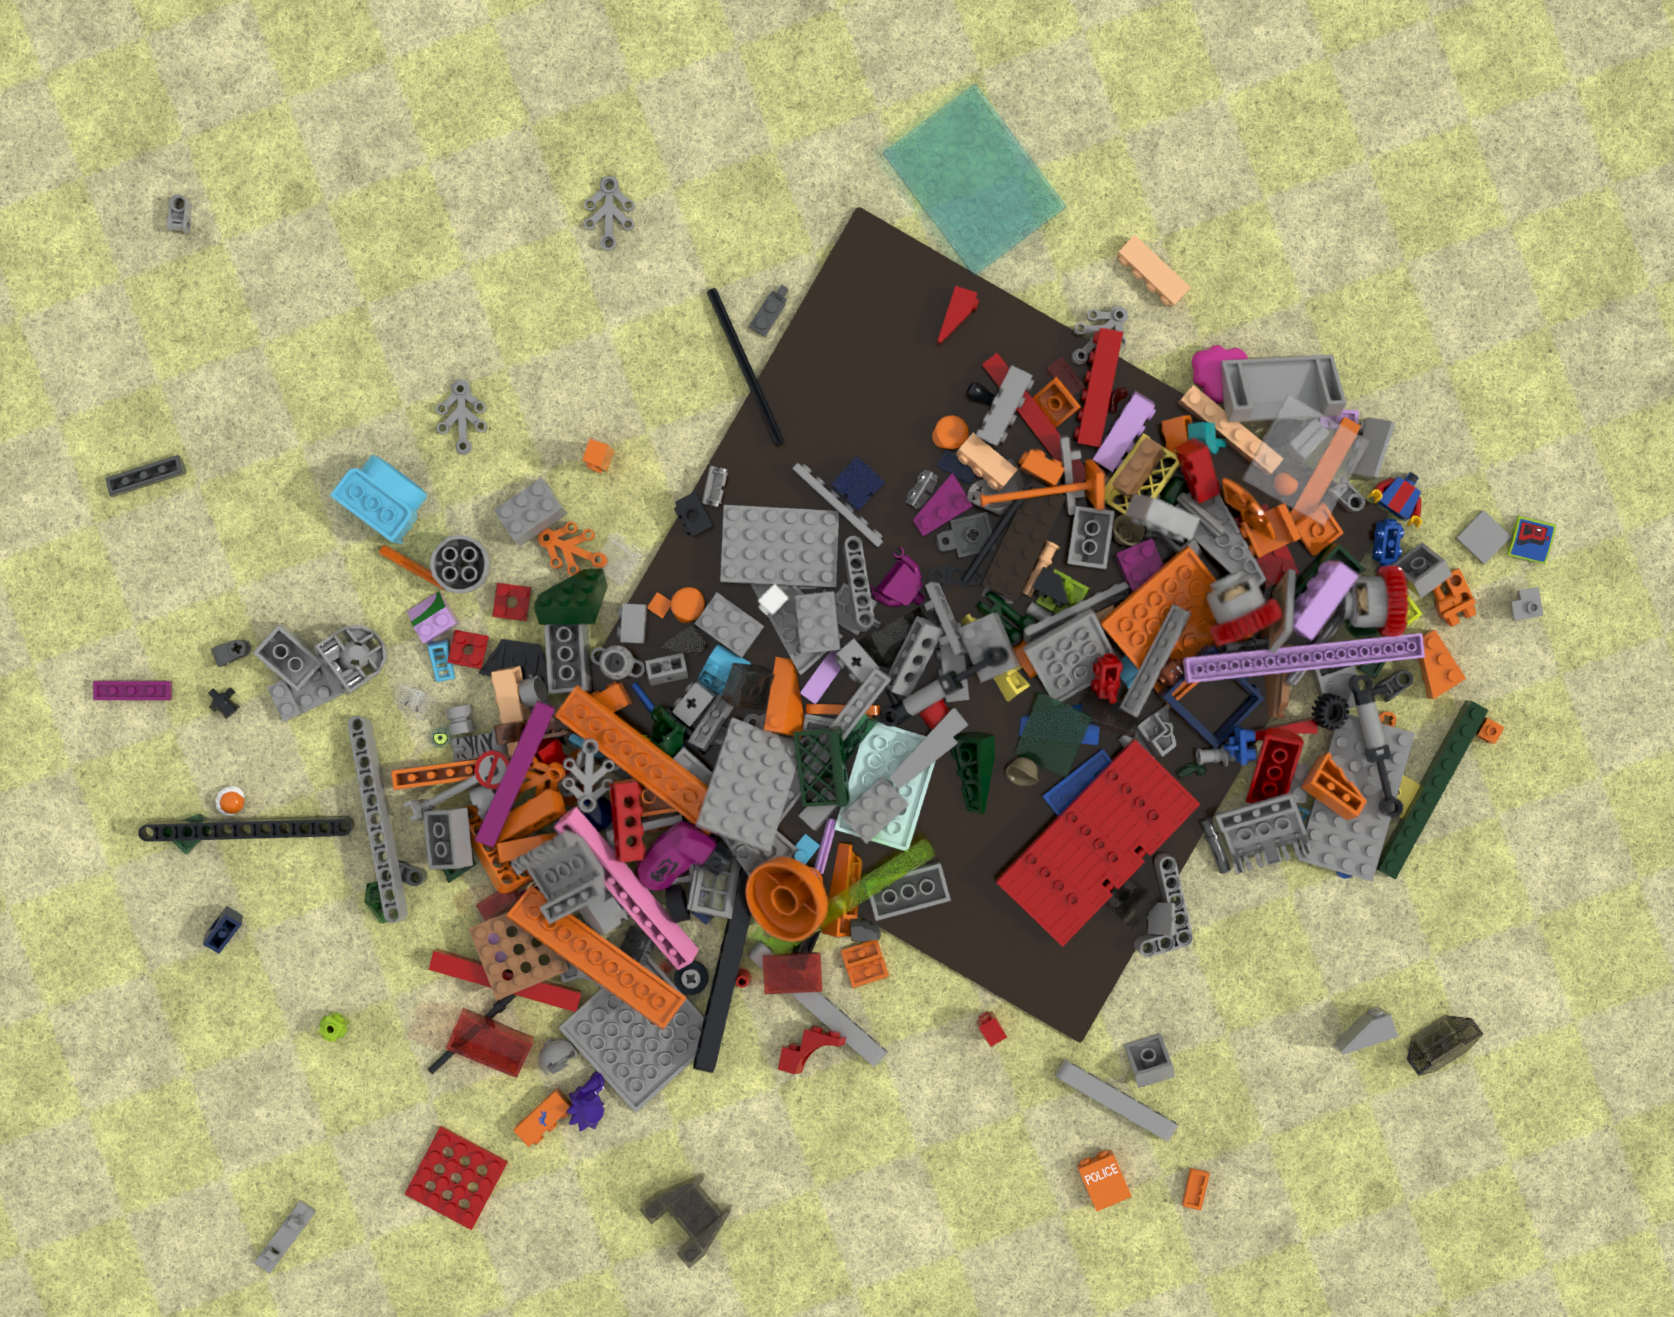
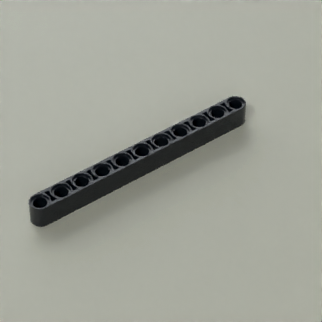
M349 816L150 821L140 827L138 835L141 840L146 842L346 836L353 830L354 820ZM322 822L329 825L328 831L321 828ZM340 822H346L349 829L343 830L340 827ZM283 823L290 826L289 832L282 829ZM307 823L310 831H304L301 824ZM263 824H268L271 832L264 831ZM224 825L230 826L232 833L225 832ZM243 825H249L251 833L245 832ZM185 826L191 827L193 833H186ZM210 826L212 834L206 833L204 827ZM146 827H150L153 830V836L147 834ZM166 827H170L173 830V835L166 833Z
M742 866L740 867L732 919H727L693 1064L694 1070L713 1073L716 1067L751 918V912L746 900V885L749 876Z

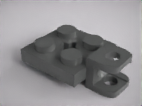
M984 512L950 520L951 530L936 535L935 541L938 551L946 552L956 549L958 558L979 554L992 534L988 513ZM970 530H973L974 533H978V536L975 537L974 541H972V539L968 538L967 534L970 533ZM943 538L947 540V545L942 543ZM995 544L993 545L990 551L996 549Z

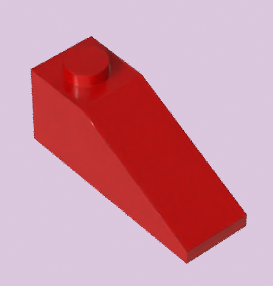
M955 286L937 344L941 345L971 314L972 309L976 310L979 299L976 298V292Z

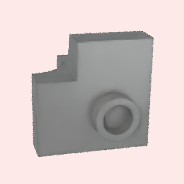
M1539 587L1518 590L1517 600L1509 602L1512 621L1543 616Z

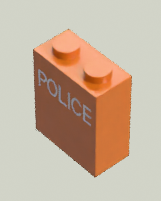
M1102 1150L1092 1159L1086 1157L1079 1161L1080 1164L1077 1165V1168L1096 1212L1132 1197L1112 1150Z

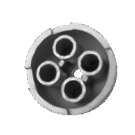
M454 535L444 539L434 549L430 567L434 579L440 586L447 591L462 594L475 591L485 583L490 573L491 562L486 548L479 541L464 535ZM467 562L468 566L462 568V563Z

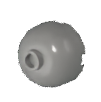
M549 1039L543 1044L544 1047L541 1049L538 1059L545 1075H548V1072L555 1074L569 1065L567 1062L570 1058L574 1057L576 1059L578 1053L572 1044L565 1039Z

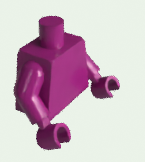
M898 547L902 554L897 556L893 552L894 558L898 561L876 589L874 586L869 585L872 588L870 595L886 606L899 607L902 604L908 606L911 601L920 605L924 601L925 596L919 592L923 587V583L920 581L922 576L919 566L908 555L905 556L902 547Z

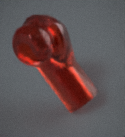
M1118 387L1111 392L1108 413H1117L1118 402L1128 396L1126 388Z

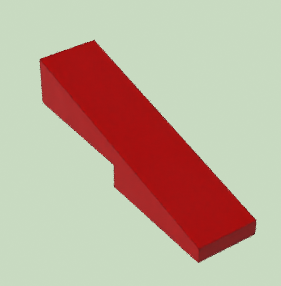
M1313 717L1253 730L1255 731V740L1263 741L1265 731L1269 728H1282L1300 734H1318V725L1313 721Z

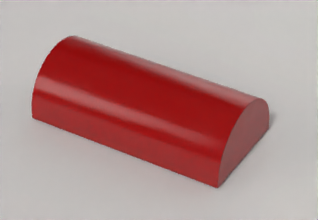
M1269 728L1265 731L1246 796V803L1253 804L1289 793L1304 744L1301 736L1282 728Z

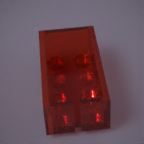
M463 1007L447 1040L445 1049L517 1078L533 1045L534 1037Z

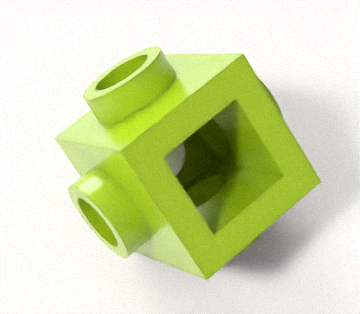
M332 1012L328 1016L324 1015L318 1025L321 1027L318 1033L322 1035L323 1039L335 1042L345 1036L348 1031L346 1026L349 1021L343 1015Z

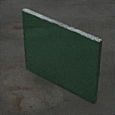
M1039 692L1014 754L1028 758L1040 767H1044L1067 778L1093 716Z

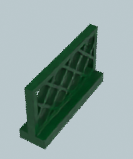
M834 726L828 729L794 731L802 807L847 806L850 802L842 726ZM820 734H828L829 742L826 746L816 739ZM800 735H806L812 740L807 747L800 743ZM813 742L822 748V751L817 756L808 749ZM824 751L831 756V761L828 765L818 758ZM805 752L814 759L809 766L802 761V755ZM815 761L824 767L820 774H817L810 768ZM826 769L833 774V780L830 784L821 777ZM807 771L816 777L811 785L804 780V774ZM817 780H820L827 786L822 793L813 787ZM828 788L835 793L836 800H828L823 795ZM809 790L819 796L815 801H807L806 793Z

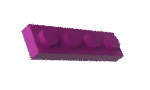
M93 681V700H172V681Z

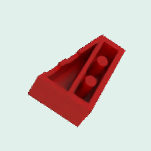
M1193 438L1174 447V452L1193 500L1200 504L1220 494V484L1215 476L1208 446Z

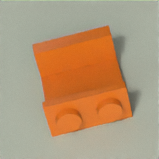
M1285 503L1265 512L1275 533L1274 540L1248 526L1246 521L1239 524L1241 527L1239 528L1243 539L1246 538L1249 550L1255 559L1301 539Z

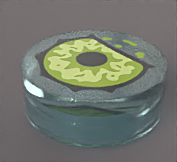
M445 728L434 730L431 735L432 743L437 747L447 746L451 741L450 732Z

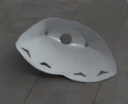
M1009 459L1007 461L1018 470L1000 492L997 489H992L987 484V481L983 479L976 481L970 487L967 499L998 515L1004 514L1013 503L1012 500L988 503L986 506H981L980 495L985 494V496L1021 491L1024 486L1023 480L1014 460Z

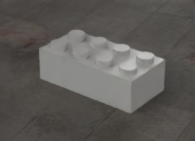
M588 624L544 625L549 694H570L577 685L585 692H592Z
M940 861L866 881L876 921L951 901Z

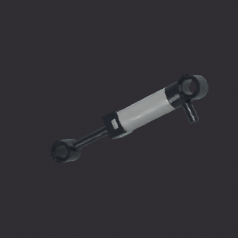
M1002 646L990 647L985 651L984 659L959 674H956L955 671L947 672L938 677L936 681L899 701L896 693L887 690L886 693L893 706L882 711V723L888 727L902 724L905 720L934 703L963 689L961 681L986 666L1004 665L1008 660V651ZM995 651L999 655L998 661H995L993 658ZM892 712H894L896 716L895 721H893L891 718Z
M1355 675L1349 681V688L1353 692L1366 744V749L1364 750L1367 762H1376L1385 798L1380 801L1379 810L1385 816L1398 817L1402 814L1404 807L1399 799L1392 796L1384 760L1392 757L1389 745L1385 743L1374 695L1386 693L1389 689L1387 685L1373 688V681L1369 676ZM1359 680L1364 681V688L1362 690L1357 686ZM1393 802L1395 808L1392 812H1389L1388 805Z

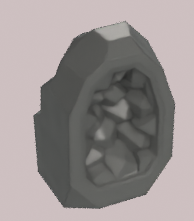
M867 920L850 921L851 941L860 942L880 939L881 931L877 925L870 924Z

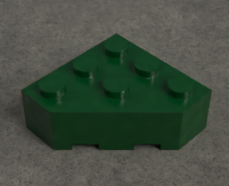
M583 569L540 593L534 605L539 625L595 624L608 587L603 569Z

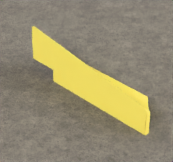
M967 614L961 620V623L965 626L978 619L972 618L971 614ZM1022 666L994 678L1008 702L1030 687V684L1018 672Z

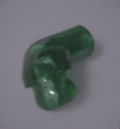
M1194 763L1183 767L1177 772L1180 778L1183 779L1194 772H1197L1198 776H1202L1207 773L1205 764L1198 765Z

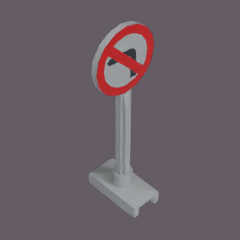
M491 750L484 752L475 763L474 776L431 799L409 800L404 803V806L411 807L415 814L410 817L411 821L424 820L423 811L432 810L434 806L478 782L485 788L497 789L510 760L500 751Z

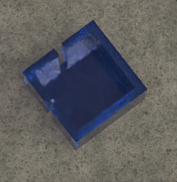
M858 456L831 483V487L843 498L846 494L848 495L846 501L858 512L871 500L868 495L874 496L885 485V481Z

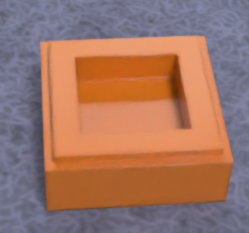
M657 592L647 609L664 618L671 608V600Z

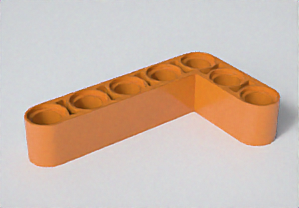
M466 806L468 815L473 818L468 819L471 845L497 891L505 894L533 882L534 880L527 870L523 871L526 875L523 877L517 875L508 862L499 863L496 844L494 847L475 841L477 834L474 831H479L483 820L478 815L477 811L479 810L476 807ZM484 847L489 848L491 851H486ZM493 863L498 864L500 868L494 867ZM502 880H507L509 884L503 883Z

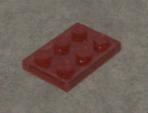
M821 952L767 954L762 956L764 994L823 991Z

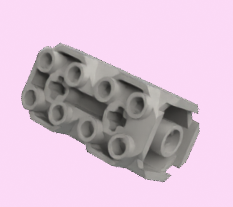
M606 887L605 896L578 909L588 926L599 935L606 934L619 926L623 920L631 917Z

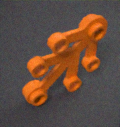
M568 522L565 527L558 530L545 529L538 534L539 544L547 548L550 555L551 567L559 569L563 565V561L558 558L555 546L562 549L568 565L567 572L571 576L580 572V568L576 565L572 553L590 560L596 568H604L608 563L605 554L600 552L593 554L575 546L585 541H592L595 538V533L591 529H585L582 534L566 541L558 538L568 533H576L578 526L574 522ZM571 524L574 525L573 531H569V526ZM587 532L592 533L590 538H586ZM545 535L550 536L548 541H544ZM600 556L601 562L596 563V558ZM555 560H559L558 566H554ZM572 567L577 569L574 574L571 573Z
M534 756L532 760L534 764L531 763L529 769L535 768L545 773L539 774L528 770L525 777L530 780L521 784L514 802L522 792L536 786V793L533 798L539 796L544 791L545 782L549 779L551 780L549 789L560 793L558 788L559 780H562L566 775L564 766L555 762L547 765L538 762V759Z

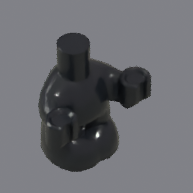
M231 687L223 693H218L213 688L208 692L213 698L209 708L213 712L219 710L223 717L228 719L240 708L238 704L231 700V697L236 692Z

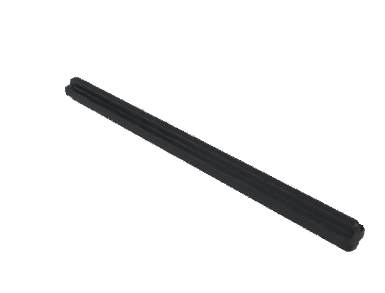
M712 288L707 291V295L774 444L779 446L784 443L783 436L716 288Z

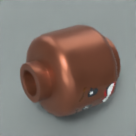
M1168 658L1160 671L1157 682L1162 686L1164 684L1169 687L1173 686L1184 675L1183 664L1176 658Z

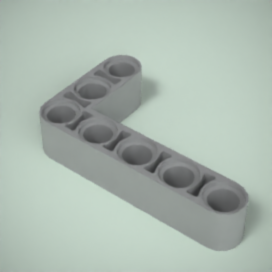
M1159 853L1155 856L1154 866L1162 902L1170 903L1171 898L1176 896V901L1174 902L1175 916L1180 914V919L1175 922L1174 936L1146 934L1139 936L1135 940V949L1145 957L1186 947L1193 940L1177 863L1173 857L1166 853ZM1168 859V864L1162 867L1163 861ZM1172 877L1171 884L1166 885L1168 878ZM1184 932V937L1179 940V935ZM1166 937V942L1160 945L1161 940ZM1148 943L1147 949L1142 950L1143 945Z

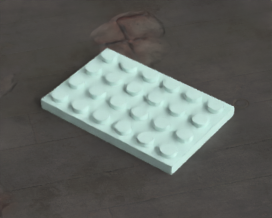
M867 719L848 782L850 802L847 806L840 808L835 830L860 837L840 815L883 776L909 805L871 841L908 852L935 762L900 789L890 779V776L927 736L894 726L888 727L881 722Z

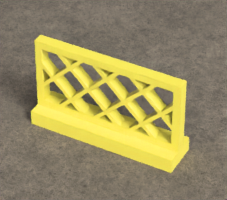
M1144 433L1104 487V503L1124 515L1127 511L1123 508L1126 507L1128 509L1130 503H1128L1127 497H1125V504L1117 505L1113 503L1116 496L1122 494L1117 492L1112 484L1145 437L1150 439ZM1163 447L1166 455L1160 460L1162 469L1151 473L1149 476L1150 485L1142 486L1138 491V495H1141L1140 491L1151 489V497L1157 498L1180 466L1174 453ZM1172 458L1176 460L1172 467L1164 468L1163 459ZM1163 473L1161 483L1153 484L1152 475Z

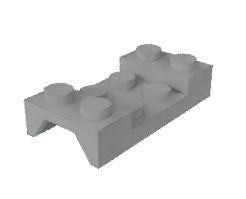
M339 658L336 659L335 662L341 668L342 673L345 672V670L341 667L339 663ZM323 664L298 691L284 680L267 687L283 722L289 721L345 694Z

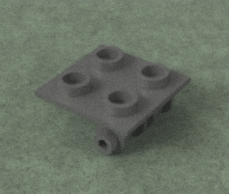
M630 925L620 950L645 967L646 961L649 959L644 955L651 956V953L648 951L652 952L656 944L650 937H647Z

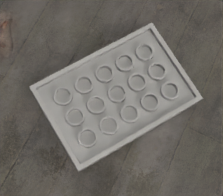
M724 505L720 582L836 588L839 511Z
M731 718L695 826L769 853L797 767L795 742L738 719Z

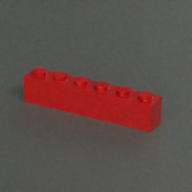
M1099 328L1098 332L1095 331L1093 343H1096L1095 350L1090 352L1089 362L1092 363L1091 370H1087L1085 377L1088 385L1087 389H1083L1081 397L1084 405L1083 409H1079L1077 417L1080 420L1079 428H1075L1074 439H1077L1076 443L1094 447L1101 446L1123 332Z

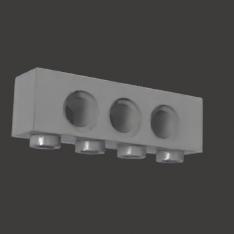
M919 616L916 617L888 673L891 680L886 687L891 692L908 697L915 690L916 684L921 674H923L925 666L933 655V650L944 631L936 622Z

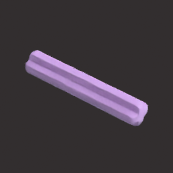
M833 818L827 819L814 867L820 874L824 873L835 833L834 828L837 820Z

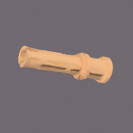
M1048 540L1045 541V545L1037 558L1038 560L1021 591L1022 593L1030 597L1035 590L1033 585L1043 567L1047 568L1048 565L1052 564V558L1056 551L1060 549L1058 545Z

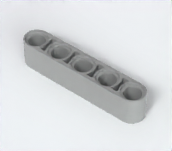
M850 536L846 539L842 551L854 625L857 630L865 632L871 628L874 622V613L862 542L858 537ZM848 544H854L857 549H849ZM852 562L858 563L859 566H860V568H858V569L853 568V567L851 566V563H852ZM854 581H860L863 587H856ZM857 599H863L866 605L860 606L857 603ZM860 618H866L869 624H862Z

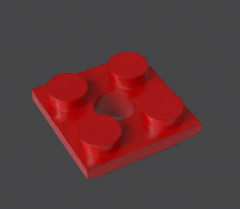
M497 583L492 617L527 621L532 587ZM512 596L517 599V605L513 608L507 604V600Z
M455 630L447 663L482 670L489 636ZM472 646L474 650L471 654L463 653L465 647Z

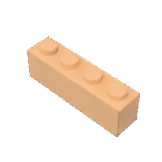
M1136 235L1117 253L1118 261L1125 267L1128 265L1133 270L1132 274L1138 280H1144L1147 283L1145 285L1147 289L1152 293L1156 292L1160 296V301L1166 306L1170 305L1173 307L1191 288Z

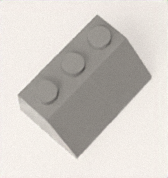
M1368 417L1359 423L1361 428L1358 431V440L1355 439L1352 444L1351 450L1354 452L1352 458L1349 457L1345 468L1348 470L1346 474L1367 481L1378 478L1396 422Z
M1076 506L1068 564L1106 570L1115 511Z

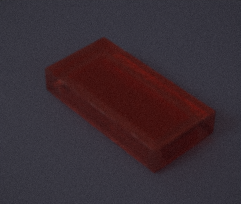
M1062 356L1046 368L1053 379L1057 377L1072 397L1085 388V385Z

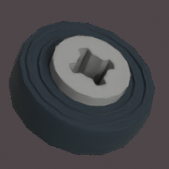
M692 961L689 965L676 970L674 976L676 987L686 995L701 993L706 988L709 979L707 969L698 961Z

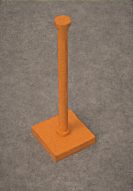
M1093 459L1085 460V482L989 496L982 494L980 495L981 506H986L988 503L1085 490V496L1096 510L1104 509V472Z

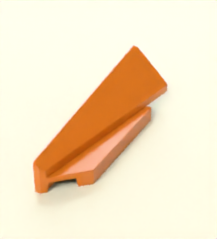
M839 843L827 902V914L822 928V933L835 937L851 936L850 919L858 918L862 860L854 854L851 844Z

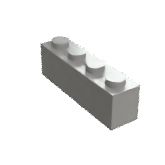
M943 631L941 638L946 635L945 631ZM939 640V649H936L937 660H941L942 667L938 668L939 677L950 671H955L956 674H959L966 670L965 657L955 655L951 644L942 646ZM967 678L961 681L964 688L945 697V702L969 700Z

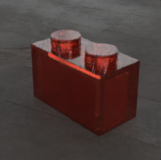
M516 889L505 894L496 891L476 904V907L485 921L517 902L521 896Z

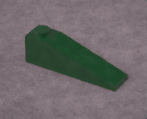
M982 732L958 733L953 737L957 744L951 748V755L957 762L958 770L956 772L957 776H961L963 783L961 790L967 811L983 815L985 814L995 758V735Z

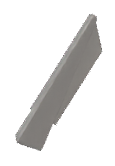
M955 708L943 718L892 773L890 779L898 789L957 744L953 737L967 727L968 724Z

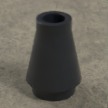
M972 381L966 391V396L969 399L990 406L996 397L979 382L975 383Z

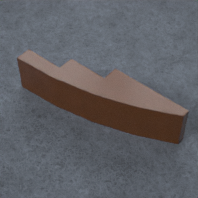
M552 716L542 739L575 732L555 716ZM528 720L494 725L496 744L518 742Z

